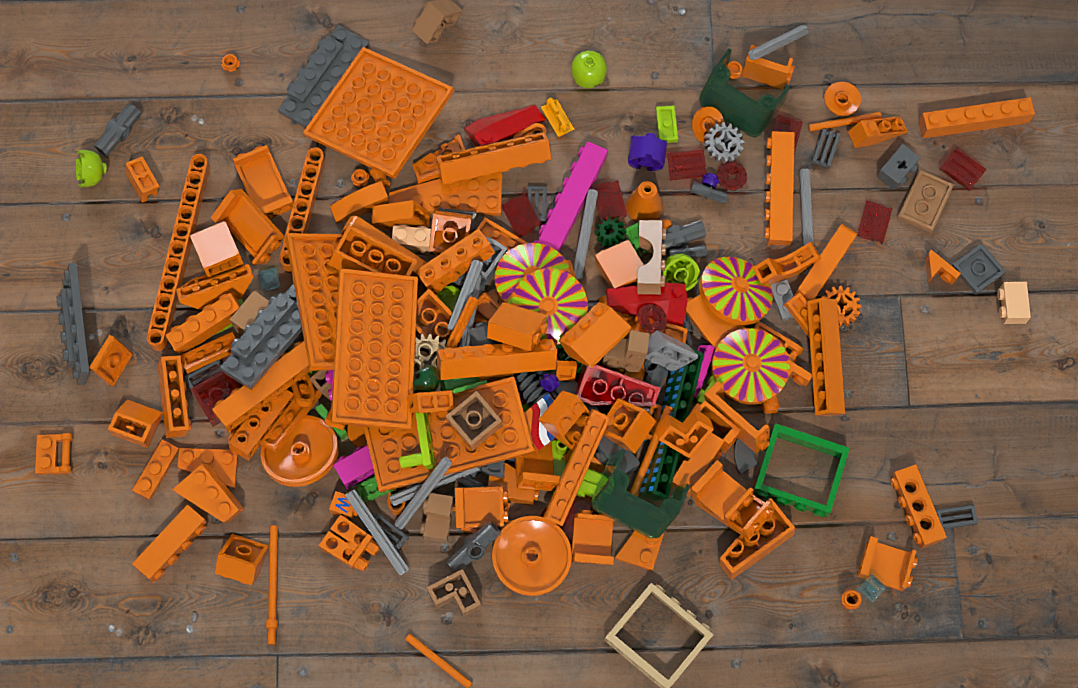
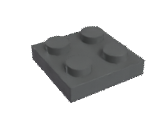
M982 243L952 265L961 273L960 278L975 295L1006 273Z

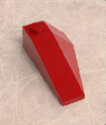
M536 105L478 119L465 127L464 131L474 145L479 147L513 139L515 134L532 124L544 122L545 118Z
M665 283V287H661V295L638 294L637 286L606 289L607 306L615 311L627 315L645 316L680 327L684 326L688 302L685 284Z
M583 364L578 377L575 395H578L581 401L596 406H613L618 398L635 406H655L661 388L599 365L590 368Z

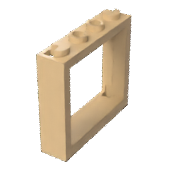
M651 583L609 632L604 641L658 687L671 688L709 642L713 634L711 633L712 629L705 623L700 624L695 620L696 616L691 611L683 610L678 600L665 595V590L661 586ZM651 593L704 636L669 680L616 637V634Z

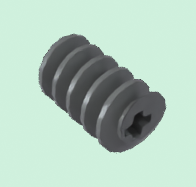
M529 372L513 373V376L508 378H515L518 393H523L522 398L528 399L527 405L533 406L549 393H542L544 388L542 386L538 387L540 380L533 381L536 376L535 373L531 375L528 374Z

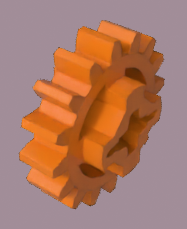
M839 286L838 290L832 287L831 292L826 290L825 296L821 297L831 299L836 296L839 327L842 326V323L846 327L850 324V321L854 323L855 317H858L860 314L858 310L861 309V305L857 304L860 298H854L856 292L849 293V287L846 290H843L842 286ZM852 312L850 315L844 317L845 313Z

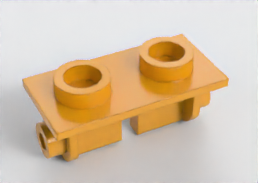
M553 98L547 99V104L542 106L541 109L556 135L560 137L573 131L574 127L558 100H553Z

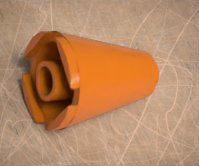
M649 181L642 182L627 198L626 211L633 221L659 219L663 211V202L654 183Z

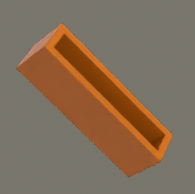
M187 504L132 564L152 583L155 580H160L165 574L164 570L169 565L172 566L179 559L178 555L183 550L186 551L193 543L192 540L197 535L203 534L208 523Z

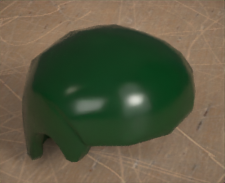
M425 365L423 369L418 370L420 378L413 381L415 393L435 392L438 388L440 381L439 372L433 365Z

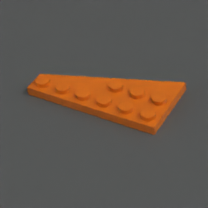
M494 172L488 176H477L471 180H460L453 184H443L441 179L389 192V203L414 200L430 214H434L436 210L439 211V207L475 211L477 212L476 215L501 216L502 172Z

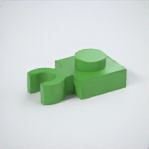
M639 222L626 228L627 240L630 241L639 258H641V249H643L644 253L649 254V251L639 247Z

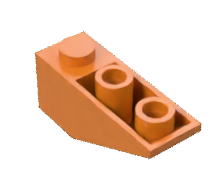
M901 116L862 120L848 131L855 148L871 146L908 133Z

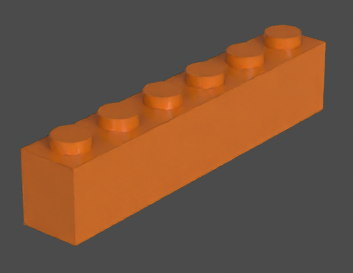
M1031 97L925 112L919 120V127L923 139L1030 123L1035 112Z
M772 131L766 141V148L769 149V155L766 156V166H769V173H766L765 183L769 184V190L765 193V202H768V209H765V220L768 221V227H765L764 238L767 239V245L790 246L792 242L795 132Z
M544 132L436 156L438 173L443 184H453L460 180H471L477 176H488L494 172H506L512 168H523L529 164H540L551 160L549 139Z
M818 298L807 301L815 415L831 417L845 414L837 300Z
M553 339L540 340L539 344L535 345L531 351L505 343L437 349V371L439 372L440 380L556 369L557 348Z
M304 341L296 343L293 347L294 349L290 352L283 353L252 390L246 386L238 387L230 393L228 398L222 399L214 405L212 410L215 416L228 432L310 372Z

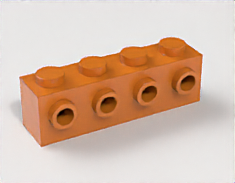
M477 229L415 272L426 289H430L435 294L468 272L473 260L486 261L495 252L480 229Z
M231 293L224 294L214 304L205 306L202 312L188 317L182 325L173 327L166 334V337L177 353L180 355L187 353L230 325V318L240 308L241 304Z
M164 356L160 358L157 367L166 438L185 437L191 429V421L187 415L189 404L185 398L184 364L181 363V356Z
M286 389L242 422L240 428L237 431H233L229 436V448L247 461H250L261 446V439L294 399L293 393Z

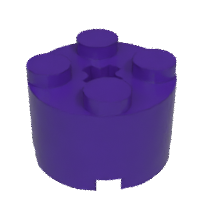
M646 133L645 136H631L628 164L639 170L641 167H647V171L663 169L666 159L667 141L656 138L657 135L653 133Z

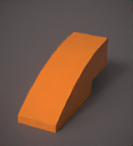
M379 181L349 194L332 204L330 208L337 224L348 220L351 216H360L372 212L373 206L387 204L389 200L382 181Z

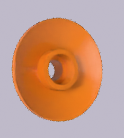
M836 82L827 88L824 101L826 107L832 113L839 116H848L858 110L861 104V95L854 85L848 82Z
M703 107L695 113L692 120V131L697 140L704 143L707 141L704 136L709 134L707 131L713 128L715 124H718L720 127L722 122H724L720 111L714 107ZM719 132L714 135L713 139L718 137Z

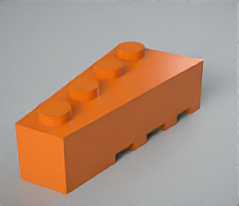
M771 498L768 500L774 509L771 519L766 521L761 526L758 534L750 540L740 535L720 557L719 566L731 580L794 536V525Z

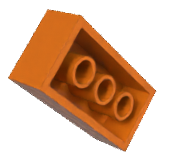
M349 225L328 265L338 270L342 268L410 276L418 260Z
M430 289L417 300L415 336L419 339L420 335L423 334L425 339H427V336L431 334L433 340L439 336L440 343L446 340L444 345L446 347L452 331L447 329L453 312Z

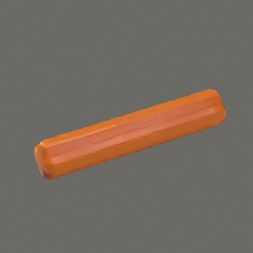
M472 296L468 298L448 339L447 348L457 347L479 302L478 299Z

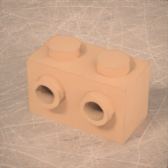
M405 224L393 226L392 239L412 253L430 254L431 229L425 226L409 227Z
M1004 282L997 291L998 300H1001L999 315L1003 319V324H1026L1031 318L1027 282Z

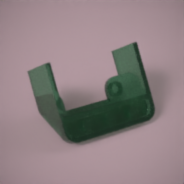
M728 49L710 74L700 94L699 102L703 107H714L719 110L725 121L747 135L759 137L787 100L791 87L787 85L778 99L770 94H766L756 102L727 83L731 73L726 65L729 63L732 51Z
M620 450L611 454L593 495L592 507L595 511L650 539L660 537L679 514L691 485L684 484L675 487L672 497L664 499L660 507H657L626 491L629 484L628 476L618 469L625 451Z

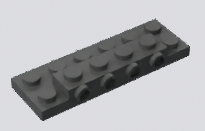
M338 25L330 37L327 36L326 39L322 38L319 41L316 53H311L307 59L308 64L306 67L299 69L297 80L289 83L287 87L288 96L278 109V112L306 128L362 47H369V42Z
M69 263L67 270H64V277H62L63 289L60 290L59 296H56L57 307L61 308V313L58 314L59 325L63 326L60 338L61 343L65 344V350L62 351L63 361L67 362V367H73V379H77V385H85L89 374L77 263Z
M294 283L285 294L279 293L278 296L271 297L268 303L269 306L265 310L258 312L257 320L245 327L244 334L240 339H234L231 344L232 354L220 366L223 373L251 390L302 332Z

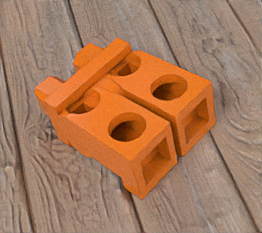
M340 514L330 528L331 532L328 531L318 545L319 549L333 556L352 570L356 568L364 572L369 562L362 558L363 554L368 552L375 556L380 546L373 541L371 535Z

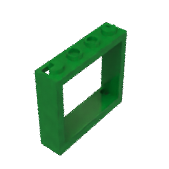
M775 423L753 493L762 499H774L780 505H792L794 509L805 512V510L813 512V515L816 517H828L833 507L850 448ZM777 438L840 458L826 505L763 485Z

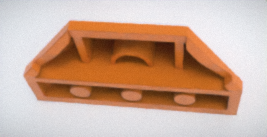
M245 264L209 279L206 274L194 278L184 284L183 287L176 289L180 303L202 310L205 306L217 302L218 298L224 294L231 293L237 299H241L254 277L250 265Z

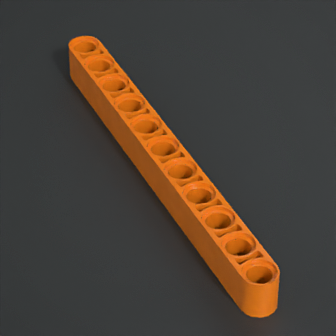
M203 154L194 155L190 161L147 333V341L155 351L164 350L168 343L166 334L171 330L178 302L176 289L182 286L192 245L190 235L195 233L210 172L209 163ZM204 163L202 167H196L198 164ZM195 180H200L198 184H192ZM196 197L194 201H188L189 198ZM185 215H192L189 219H184ZM181 232H188L185 236H179ZM183 249L180 254H175L176 250ZM174 266L179 267L177 271H170ZM169 284H175L172 289H166ZM164 302H170V304L167 307H162V304ZM159 320H166L163 325H157ZM156 337H161L160 342L153 343Z

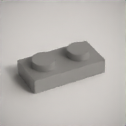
M783 280L771 284L773 300L781 320L785 321L793 318L784 306L794 296L788 281Z

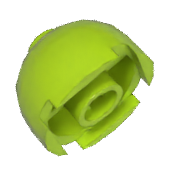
M587 50L575 56L571 64V76L577 85L583 88H594L596 85L602 84L606 78L607 64L601 54Z
M78 150L76 154H80V159H76L75 162L76 179H81V184H78V187H93L101 181L102 175L106 174V163H102L101 157L91 150Z
M682 253L668 257L665 260V271H661V275H665V283L685 284L686 291L692 289L697 284L698 273L700 274L697 263L690 256Z

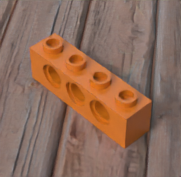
M917 465L894 472L891 476L892 479H890L891 486L894 490H897L899 505L906 512L905 519L914 531L913 538L915 543L919 544L922 549L942 542L947 537ZM905 485L911 486L913 493L907 492ZM917 503L921 507V511L914 510L912 504ZM921 521L928 524L929 528L927 530L920 526Z

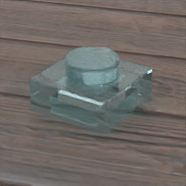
M277 267L258 271L262 291L281 287Z
M871 574L858 590L873 603L887 587Z

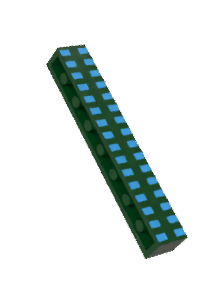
M695 349L693 350L698 354V359L676 371H671L662 404L661 415L665 405L673 408L670 416L682 423L690 414L704 358V353ZM659 441L643 479L639 495L653 501L668 500L680 452Z

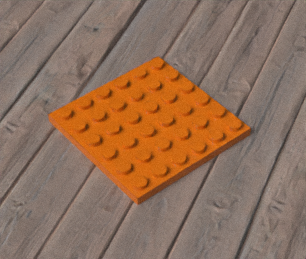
M362 47L303 131V134L311 140L395 179L454 93V88Z

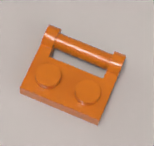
M73 434L37 435L35 473L37 475L71 473L70 442L73 441ZM58 442H63L62 466L57 467Z

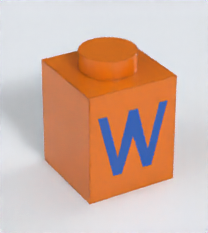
M335 491L329 508L330 514L336 516L341 514L348 520L353 521L354 516H358V514L346 498V494Z

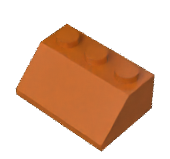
M599 302L567 331L559 342L569 357L593 368L632 328L611 307Z

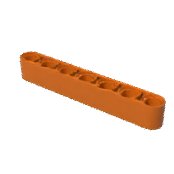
M313 147L307 152L285 237L287 233L307 234L325 166L324 154L320 148ZM314 157H320L317 161L312 160ZM311 173L316 174L312 178L307 177ZM306 190L311 191V193L308 195L303 194V192ZM302 207L307 208L304 212L298 211ZM297 224L303 225L300 229H294V226ZM284 238L279 260L284 271L292 272L290 264L284 263L289 259L286 238Z

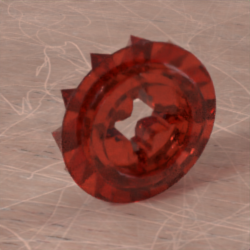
M734 162L722 165L717 174L720 186H723L726 190L736 191L742 188L747 180V173L744 167ZM729 174H737L735 177L736 181H734L733 179L727 181V179L729 178Z
M644 305L636 315L638 316L637 323H640L641 329H645L648 333L660 332L666 327L667 317L664 311L656 305ZM651 314L653 317L652 319L654 320L652 324H650V320L647 319L651 316Z

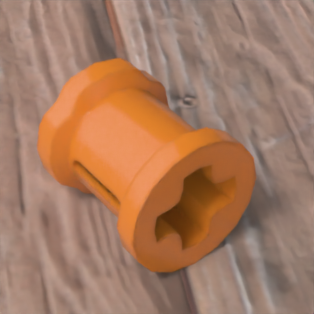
M374 169L369 171L375 183L382 181L384 188L391 185L385 174Z

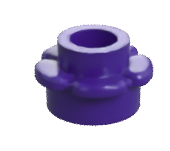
M707 173V175L702 176V184L716 188V185L720 183L717 180L718 176L715 174Z
M544 374L542 376L543 379L540 383L545 390L552 392L559 387L558 378L554 374Z

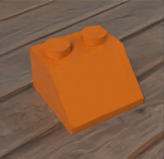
M436 210L433 214L429 251L443 253L470 235L473 215Z
M618 398L607 414L611 418L603 436L621 448L635 454L656 423V420L645 409Z
M231 534L218 554L215 574L252 586L259 576L269 545Z

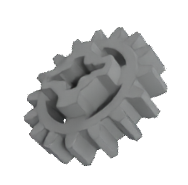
M722 122L720 127L718 124H715L713 128L707 131L709 134L704 136L707 141L703 145L708 146L705 152L711 153L709 158L715 156L717 163L722 159L723 164H725L728 160L732 162L740 156L739 152L744 149L740 145L744 143V140H740L742 133H736L737 127L733 130L732 124L726 127L725 123ZM719 132L718 137L713 139L714 135ZM735 147L733 152L729 153L730 148Z

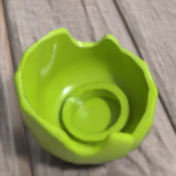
M452 285L445 286L436 296L453 312L461 290Z

